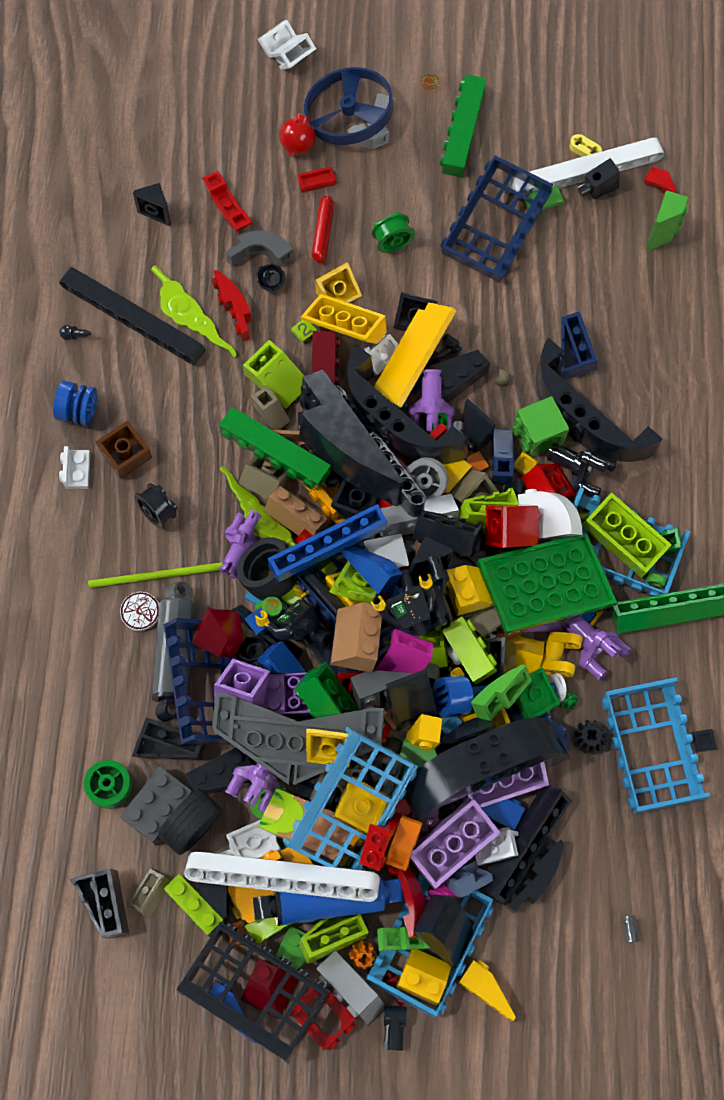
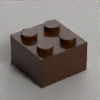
M128 420L96 441L98 450L120 479L152 459L150 449Z

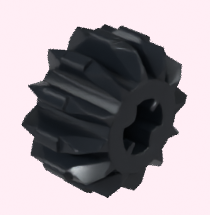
M585 720V724L579 723L577 725L578 729H575L573 732L577 737L573 739V742H580L577 746L578 750L584 747V754H587L590 749L592 755H595L597 750L602 751L604 749L603 745L608 743L604 738L608 735V732H601L604 725L597 727V720H594L592 725L589 720ZM592 734L594 738L588 740L587 736Z

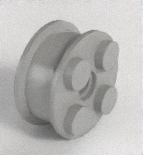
M420 458L406 469L407 473L424 493L426 499L441 496L447 488V470L436 459ZM423 477L428 479V483L423 481Z

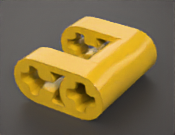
M549 633L540 668L543 667L546 675L559 673L562 677H573L576 666L570 662L561 661L564 648L581 649L583 637L574 633Z

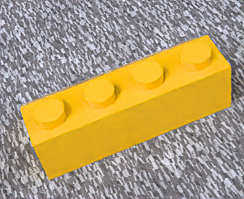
M320 294L301 316V320L374 344H378L387 333L385 315Z

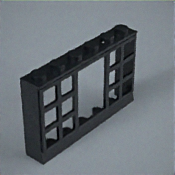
M219 922V925L176 990L289 1064L330 996V991L327 989L328 985L319 979L316 982L309 978L310 974L302 968L294 969L290 966L292 963L281 956L278 959L272 955L274 951L267 946L262 945V947H259L254 943L256 940L248 934L240 935L236 932L238 929L227 922L225 925ZM223 932L233 938L225 952L215 946ZM237 941L250 949L242 963L229 955ZM212 950L221 955L213 970L203 964ZM254 952L286 971L285 976L255 1023L223 1003ZM225 959L239 967L230 981L217 973ZM200 968L210 974L202 988L192 983ZM290 975L304 983L296 997L282 989ZM214 977L227 985L219 999L206 992ZM308 986L322 994L314 1008L300 1001ZM279 993L293 1001L285 1015L271 1008ZM297 1004L310 1012L302 1027L288 1019ZM267 1012L281 1019L273 1034L259 1026ZM285 1023L299 1031L291 1046L277 1038Z

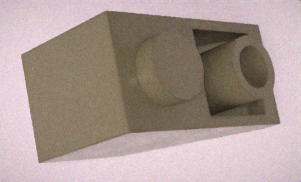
M267 386L251 396L252 406L272 430H281L291 423L281 403Z

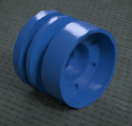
M62 381L55 394L53 405L54 419L70 422L73 417L74 424L81 423L83 426H89L97 407V388L81 385L78 390L77 383Z

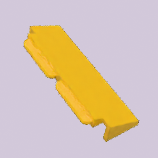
M428 303L425 310L418 309L377 380L374 388L397 408H402L456 313L454 308Z

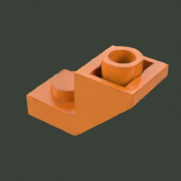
M402 815L390 846L386 864L404 871L407 870L413 849L419 838L422 822Z

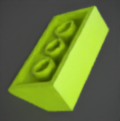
M612 492L582 525L584 529L640 578L650 570L672 545Z

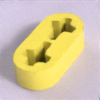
M576 134L571 138L570 149L581 157L592 155L590 152L593 151L596 153L602 152L601 147L597 143L583 135Z

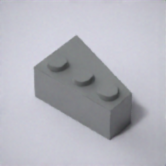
M336 951L316 968L321 974L318 978L328 986L331 985L334 989L332 992L340 1002L344 1000L349 1005L347 1007L348 1011L355 1018L359 1016L367 1026L385 1010V1005L379 996Z

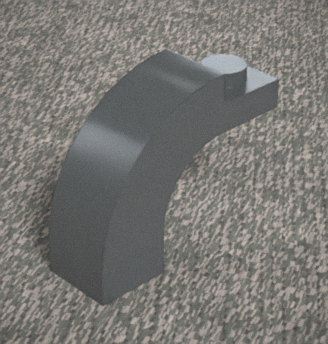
M250 231L237 237L238 245L230 247L226 252L227 262L231 266L251 254H264L280 267L293 259V248L282 237L267 231Z

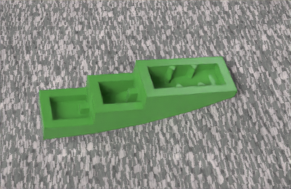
M406 927L377 929L379 951L431 949L420 938H410Z

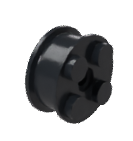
M149 483L145 491L134 495V499L144 516L154 526L162 529L168 519L177 517L176 511L178 508L173 501L167 498L162 486H155Z

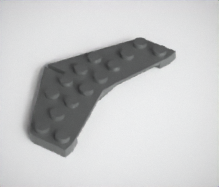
M216 692L212 726L215 733L288 785H290L292 765H295L293 785L326 771L325 767L327 764L307 762V729L347 733L345 729L349 727L381 745L385 709L368 708L298 722L228 693ZM361 741L354 756L359 757L374 750V747Z

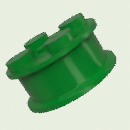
M395 212L391 216L375 222L371 231L372 237L378 241V250L383 253L402 249L415 237L414 229L409 227L408 216L400 214V212Z
M102 760L88 769L84 777V790L88 798L95 805L105 809L116 808L122 805L130 796L132 780L128 771L119 762ZM107 782H111L109 786H105Z

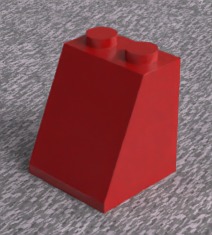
M486 505V545L502 548L538 545L540 536L538 530V520L540 517L538 505Z

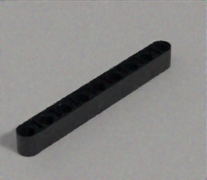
M70 267L59 281L60 285L70 293L191 365H196L206 351V348L195 339L73 267Z
M335 386L404 481L400 498L401 506L408 515L418 517L425 508L426 497L344 390L339 386Z

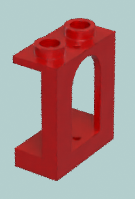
M395 812L392 818L387 820L384 828L370 823L359 864L377 871L381 870L386 864L394 838L393 835L396 833L402 814Z
M311 988L300 1001L309 1005L318 995L321 997L322 994ZM330 991V996L325 1003L341 1020L340 1030L335 1035H326L313 1022L308 1031L324 1051L327 1048L331 1051L340 1042L337 1038L343 1032L347 1035L356 1026L353 1023L356 1018ZM297 1004L291 1014L303 1026L308 1015L303 1011L304 1008Z

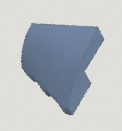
M471 858L447 878L445 882L456 896L462 898L491 883L493 877L492 873L478 868L477 860Z

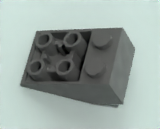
M373 670L372 673L364 672L351 677L353 696L359 710L388 708L386 684L414 673Z

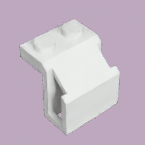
M284 20L258 39L266 55L269 58L274 57L281 64L279 66L281 70L291 68L316 49L308 33L296 35L288 20ZM306 39L310 47L302 48L299 43Z

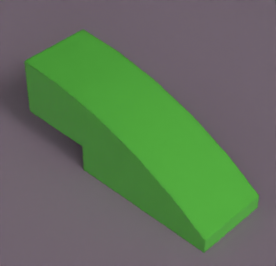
M520 665L500 676L473 699L471 705L477 718L491 721L502 707L510 708L532 681L525 665Z

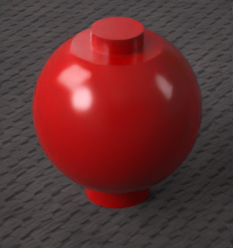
M297 113L294 119H289L282 125L279 132V140L282 147L287 150V154L297 156V154L306 153L313 146L315 132L313 127L309 125V117Z

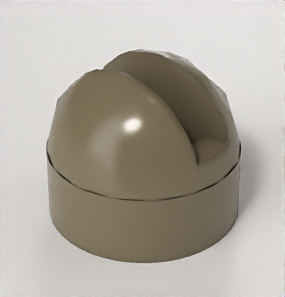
M499 369L495 378V384L505 385L510 380V374L505 370Z

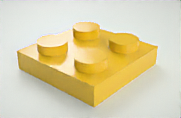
M348 782L333 817L367 834L370 823L377 825L388 802ZM361 782L362 784L374 789L373 787ZM379 791V793H381V794L387 796L388 798H390V796H388V795L382 793L381 791Z

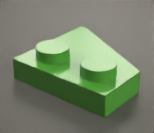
M289 926L275 957L278 959L281 956L292 963L290 966L298 970L306 963L299 946L301 937L306 933Z

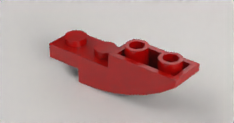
M214 270L215 278H212L214 289L219 291V294H217L219 305H223L225 311L229 310L231 318L236 320L237 324H234L236 334L241 335L242 341L249 340V330L246 324L252 321L249 307L234 283L220 271Z

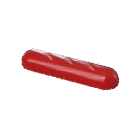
M324 196L319 202L312 247V258L317 263H324L327 258L334 202L331 196Z

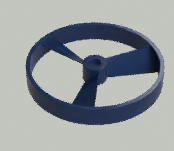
M349 67L333 71L322 77L311 87L304 102V113L307 117H309L314 99L322 90L342 80L344 97L340 100L341 109L309 121V125L313 127L316 137L336 145L355 144L373 137L389 122L394 108L390 85L382 75L367 68ZM360 78L372 80L385 88L389 94V102L386 109L356 102L355 97ZM341 111L345 116L356 115L372 124L361 131L350 134H332L317 128Z

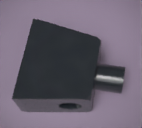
M609 158L585 174V184L578 187V192L582 197L590 193L593 199H597L619 188L620 171L613 160Z

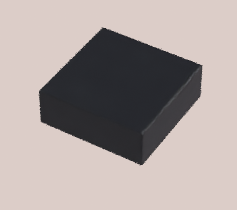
M713 729L691 733L695 753L717 749Z

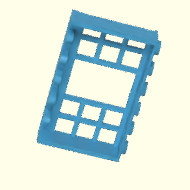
M580 487L573 505L575 508L579 506L590 511L589 517L602 503L600 502L601 497L594 495L590 498L582 495L584 488ZM652 517L644 520L658 533L674 529L672 525H666L664 528L655 524L656 519ZM583 528L582 534L586 533L587 530ZM687 530L681 535L683 547L675 554L674 559L665 555L660 557V559L672 563L668 575L654 570L656 563L648 571V573L659 574L667 578L666 586L662 590L649 586L646 580L645 583L632 579L633 571L631 569L628 575L625 576L601 566L605 576L611 578L616 584H626L636 592L643 591L648 593L649 596L667 594L690 531ZM599 541L596 546L592 545L596 555H598L602 544Z
M677 677L606 691L601 699L603 710H607L608 714L606 719L608 729L612 730L613 733L612 745L614 750L617 749L619 756L617 757V764L619 769L623 771V787L629 793L627 798L630 810H633L634 815L706 800L710 797L709 792L704 793L701 783L704 782V777L702 773H698L696 766L698 756L696 753L693 754L690 744L693 742L691 734H687L685 727L687 716L681 712L679 704L682 702L680 694L677 695L674 685L678 681ZM661 689L665 702L651 705L647 691ZM643 692L646 706L632 709L629 695ZM624 696L628 710L614 713L610 699ZM666 707L670 721L656 724L652 709ZM648 711L651 725L637 727L634 713ZM629 714L633 728L619 731L615 717ZM671 725L681 760L629 771L620 736ZM682 765L686 779L672 782L668 767ZM664 769L667 783L653 786L649 771ZM645 772L649 787L634 790L631 775ZM687 783L691 796L677 799L673 786ZM669 787L672 800L658 803L655 790ZM650 791L653 804L639 807L636 794Z
M346 727L345 731L349 733L344 744H338L336 748L338 755L333 763L329 762L326 765L325 770L327 774L322 783L319 781L314 787L316 794L311 802L308 800L305 802L303 817L300 821L296 820L294 822V833L290 839L284 837L283 842L287 847L326 867L346 869L338 864L343 854L346 853L355 858L350 869L362 871L364 865L359 864L364 844L358 854L347 849L354 835L366 840L367 835L323 813L322 810L340 778H343L388 802L377 823V826L384 828L387 820L391 819L394 815L397 802L404 797L406 793L405 788L409 781H412L416 776V768L418 766L357 731ZM361 741L374 747L367 762L354 756ZM378 751L392 757L385 771L371 765ZM351 759L364 766L357 780L344 774ZM396 760L407 765L400 780L389 774ZM368 769L382 775L374 789L361 783ZM386 778L397 784L390 798L379 793ZM319 816L332 822L325 837L312 831ZM336 826L350 832L342 846L330 840ZM308 835L322 841L316 853L303 846ZM326 844L340 850L334 861L321 856Z
M420 873L417 881L423 897H429L427 890L430 884ZM477 890L464 896L460 904L462 908H464L469 897L482 903L483 906L477 918L464 911L466 917L474 921L472 926L474 932L456 969L452 968L449 973L439 1003L433 1006L432 1009L418 1002V998L414 997L413 999L381 981L387 970L401 976V971L390 966L396 951H380L366 978V982L429 1015L433 1019L436 1018L437 1014L442 1016L447 1006L444 1000L447 994L452 995L457 985L454 983L456 975H462L466 966L463 961L466 955L471 956L476 946L472 944L475 936H481L485 927L482 925L485 917L489 919L494 909L491 906L493 899ZM406 902L393 928L406 927L403 916L409 914ZM405 950L397 951L406 957L410 954Z

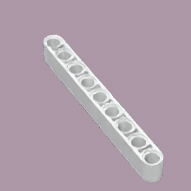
M650 138L530 171V173L552 183L553 187L563 188L584 182L587 172L609 158L613 160L619 171H624L659 161L664 157V152L658 138ZM512 177L509 181L510 188L519 192L524 181L516 177ZM527 184L522 194L528 195L538 192L539 188Z
M205 852L191 853L184 872L185 877L194 882L372 902L377 899L380 884L378 874L370 871Z

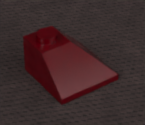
M208 608L191 643L218 657L234 658L243 641L240 612Z
M258 959L241 1001L263 1011L286 972ZM290 975L282 989L292 994L298 979ZM279 993L271 1008L282 1014L289 999Z

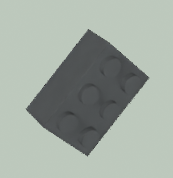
M159 766L120 818L156 845L161 839L158 836V832L163 823L193 792Z

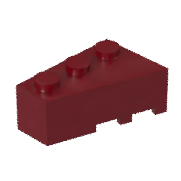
M313 331L312 373L323 369L332 383L338 386L339 375L335 374V367H339V356L335 355L336 348H339V337H336V331Z

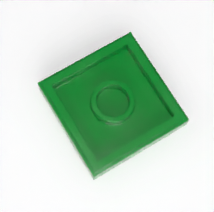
M543 667L529 673L532 681L515 700L524 719L539 717L560 705Z

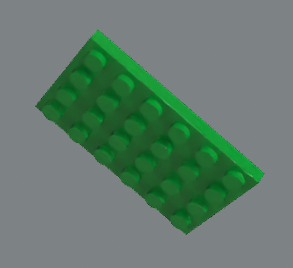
M587 533L478 559L477 561L478 568H480L505 634L613 607L617 604Z

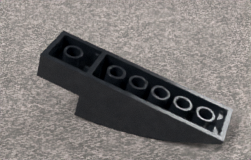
M322 369L302 378V386L300 387L301 398L299 402L306 411L301 413L299 438L318 458L330 464L331 469L349 483L394 506H398L404 481L325 371Z

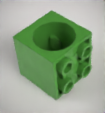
M552 396L517 410L512 426L515 436H519L521 440L522 450L530 457L552 449V444L555 442L559 446L564 444L569 431V427Z

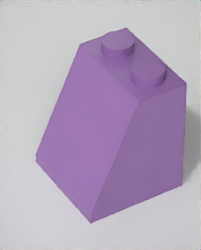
M232 659L214 684V705L216 692L228 693L263 707L270 671Z

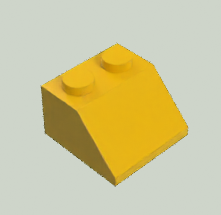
M463 565L446 570L450 578L447 582L449 588L448 595L457 616L494 606L480 568Z
M411 950L396 989L436 1006L446 986L451 966L420 950Z

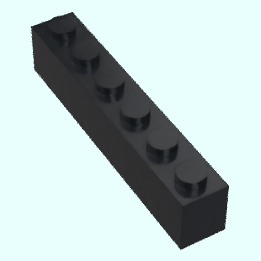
M551 785L540 789L514 830L518 831L519 836L515 837L518 856L492 864L488 872L492 873L493 881L479 888L486 896L504 906L507 905L572 802L561 789Z

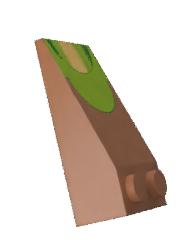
M276 788L258 828L281 839H284V837L290 839L295 831L293 828L294 822L296 820L300 821L305 813L303 807L306 800ZM325 808L322 810L323 813L333 817L334 812ZM319 816L312 831L325 837L332 822ZM336 826L330 840L342 846L350 832ZM308 835L303 846L316 853L322 841ZM326 844L321 856L334 861L340 850Z

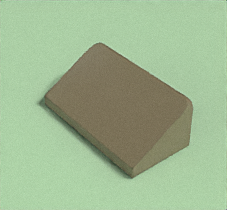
M494 606L480 609L469 618L484 639L501 625Z
M150 868L127 905L150 918L166 892L164 888L171 880Z

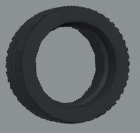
M269 537L256 541L245 550L238 562L237 577L240 583L248 592L261 601L268 597L282 598L297 583L296 574L278 583L273 573L267 578L258 581L259 574L268 564V558L290 548L278 538Z
M197 789L171 813L161 826L158 836L174 852L183 855L210 829L219 817L222 808L207 793Z

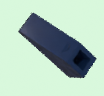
M494 429L492 483L509 484L513 479L514 468L512 430Z

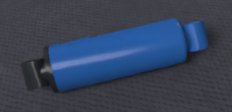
M378 874L380 877L378 897L372 902L272 891V895L252 898L254 919L275 917L276 925L282 926L296 922L305 923L313 922L317 919L384 911L385 903L404 901L401 880L382 881L381 876Z

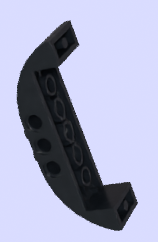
M548 338L542 349L537 368V392L540 400L553 397L569 427L568 433L571 438L589 451L601 452L603 456L614 461L635 462L652 457L663 438L649 426L633 441L554 371L559 365L563 350Z
M358 344L354 347L349 359L347 374L352 401L387 447L390 446L397 453L411 461L427 457L436 459L443 465L461 461L468 456L467 437L454 426L436 441L367 381L374 376L371 355Z
M534 717L517 720L456 745L426 762L417 769L414 779L409 781L405 788L404 798L415 820L426 823L438 817L439 807L546 760L552 767L570 759V756L548 719Z

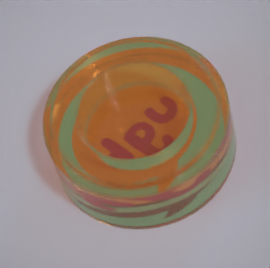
M434 73L424 74L421 80L422 88L426 91L436 90L439 86L438 76Z

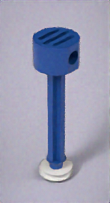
M559 673L550 674L548 679L559 702L562 703L566 697L565 680ZM465 676L439 678L433 686L436 712L441 717L467 715L472 710L471 702L487 686L472 687Z

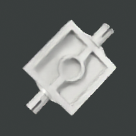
M259 820L227 834L230 849L220 854L263 859L262 856L268 851L273 850L275 852L278 850L281 852L277 844V836L258 828L261 821Z

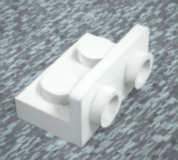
M391 334L385 335L378 344H374L371 348L368 346L364 349L371 355L374 376L384 370L398 346V343Z
M64 446V453L60 455V461L63 464V471L59 472L60 482L63 483L65 489H89L90 451L70 450L68 446Z
M509 827L499 829L501 833L475 854L477 865L482 866L518 856L515 837L519 836L518 831L510 830Z

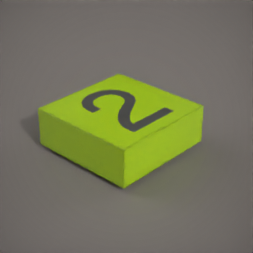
M301 320L291 328V332L303 344L313 337V331H317L310 322Z

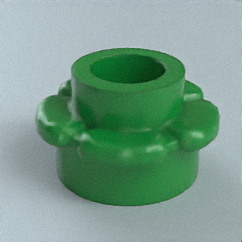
M572 691L566 692L561 708H567L568 710L574 708L577 705L578 696L574 695Z

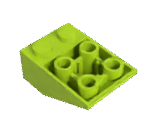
M270 340L243 364L244 375L260 389L267 386L277 397L283 409L286 410L301 395L300 387L302 386L304 375L288 356Z

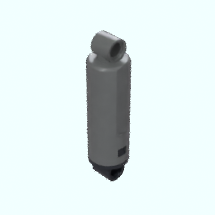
M179 581L168 586L165 590L166 599L159 602L151 699L159 703L156 706L155 713L162 722L177 719L163 624L175 618L194 619L195 604L187 600L192 593L191 587L185 581ZM176 629L177 636H180L182 639L181 643H188L186 630ZM179 648L180 656L185 658L184 662H191L189 648ZM182 666L183 675L188 678L185 688L186 695L189 696L191 667Z

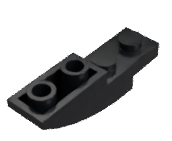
M561 839L557 843L552 841L545 849L548 853L543 858L538 856L531 865L533 868L529 872L535 878L533 879L530 876L522 884L525 889L520 894L515 892L509 900L510 904L506 907L511 913L526 899L534 904L545 892L560 863L564 844Z

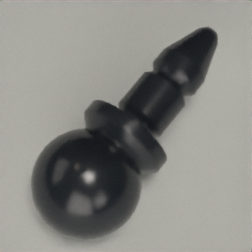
M64 325L59 330L60 337L64 340L92 335V332L86 329H77L76 326Z

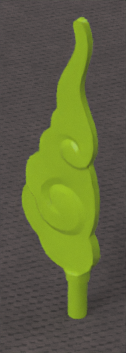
M154 265L151 271L163 284L160 290L162 312L167 317L173 319L179 326H187L191 331L199 332L213 344L228 350L236 358L237 354L234 348L218 336L214 323L208 316L203 314L198 303L184 292L180 283L172 281L157 265Z
M221 466L220 471L226 475L231 489L237 495L240 506L245 512V519L249 515L250 510H254V514L256 512L261 514V518L254 528L255 533L262 538H278L289 547L296 545L291 538L289 530L264 512L265 507L260 504L258 499L241 487L230 471Z

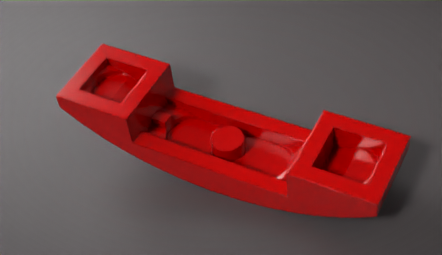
M215 171L202 178L215 205L235 232L252 225L244 209L240 208L228 190L227 184L219 171Z
M386 864L390 876L398 877L401 880V888L409 910V914L403 916L410 938H419L413 930L425 908V903L417 878L409 866L404 871Z

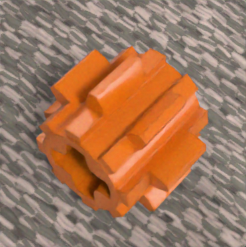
M361 940L360 943L353 944V949L349 952L353 966L366 969V967L373 965L372 961H374L377 955L375 950H373L372 943H364Z

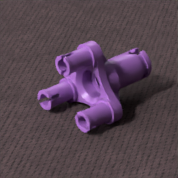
M423 370L422 399H419L407 408V415L420 427V415L427 414L426 431H432V423L433 430L438 427V414H446L449 430L453 426L455 409L446 403L444 399H441V370Z
M250 510L246 519L243 514L237 513L231 526L227 527L224 532L232 546L219 571L226 576L229 571L231 574L230 578L233 579L237 578V566L242 554L250 545L259 541L254 535V528L261 518V514L258 512L254 514V510Z
M581 616L567 618L562 623V627L567 628L569 633L578 634L583 637L579 666L584 670L587 669L598 681L603 679L608 672L595 661V657L602 650L606 651L611 658H615L618 654L624 658L632 649L619 638L615 631L605 632L595 629Z
M257 763L256 766L236 767L233 772L234 776L225 792L237 798L244 782L249 780L252 785L243 801L248 803L253 795L250 804L256 806L264 789L266 794L257 809L265 812L276 788L280 790L281 788L274 774Z

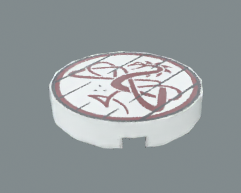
M132 593L121 604V619L133 631H146L154 627L158 622L159 603L149 593Z

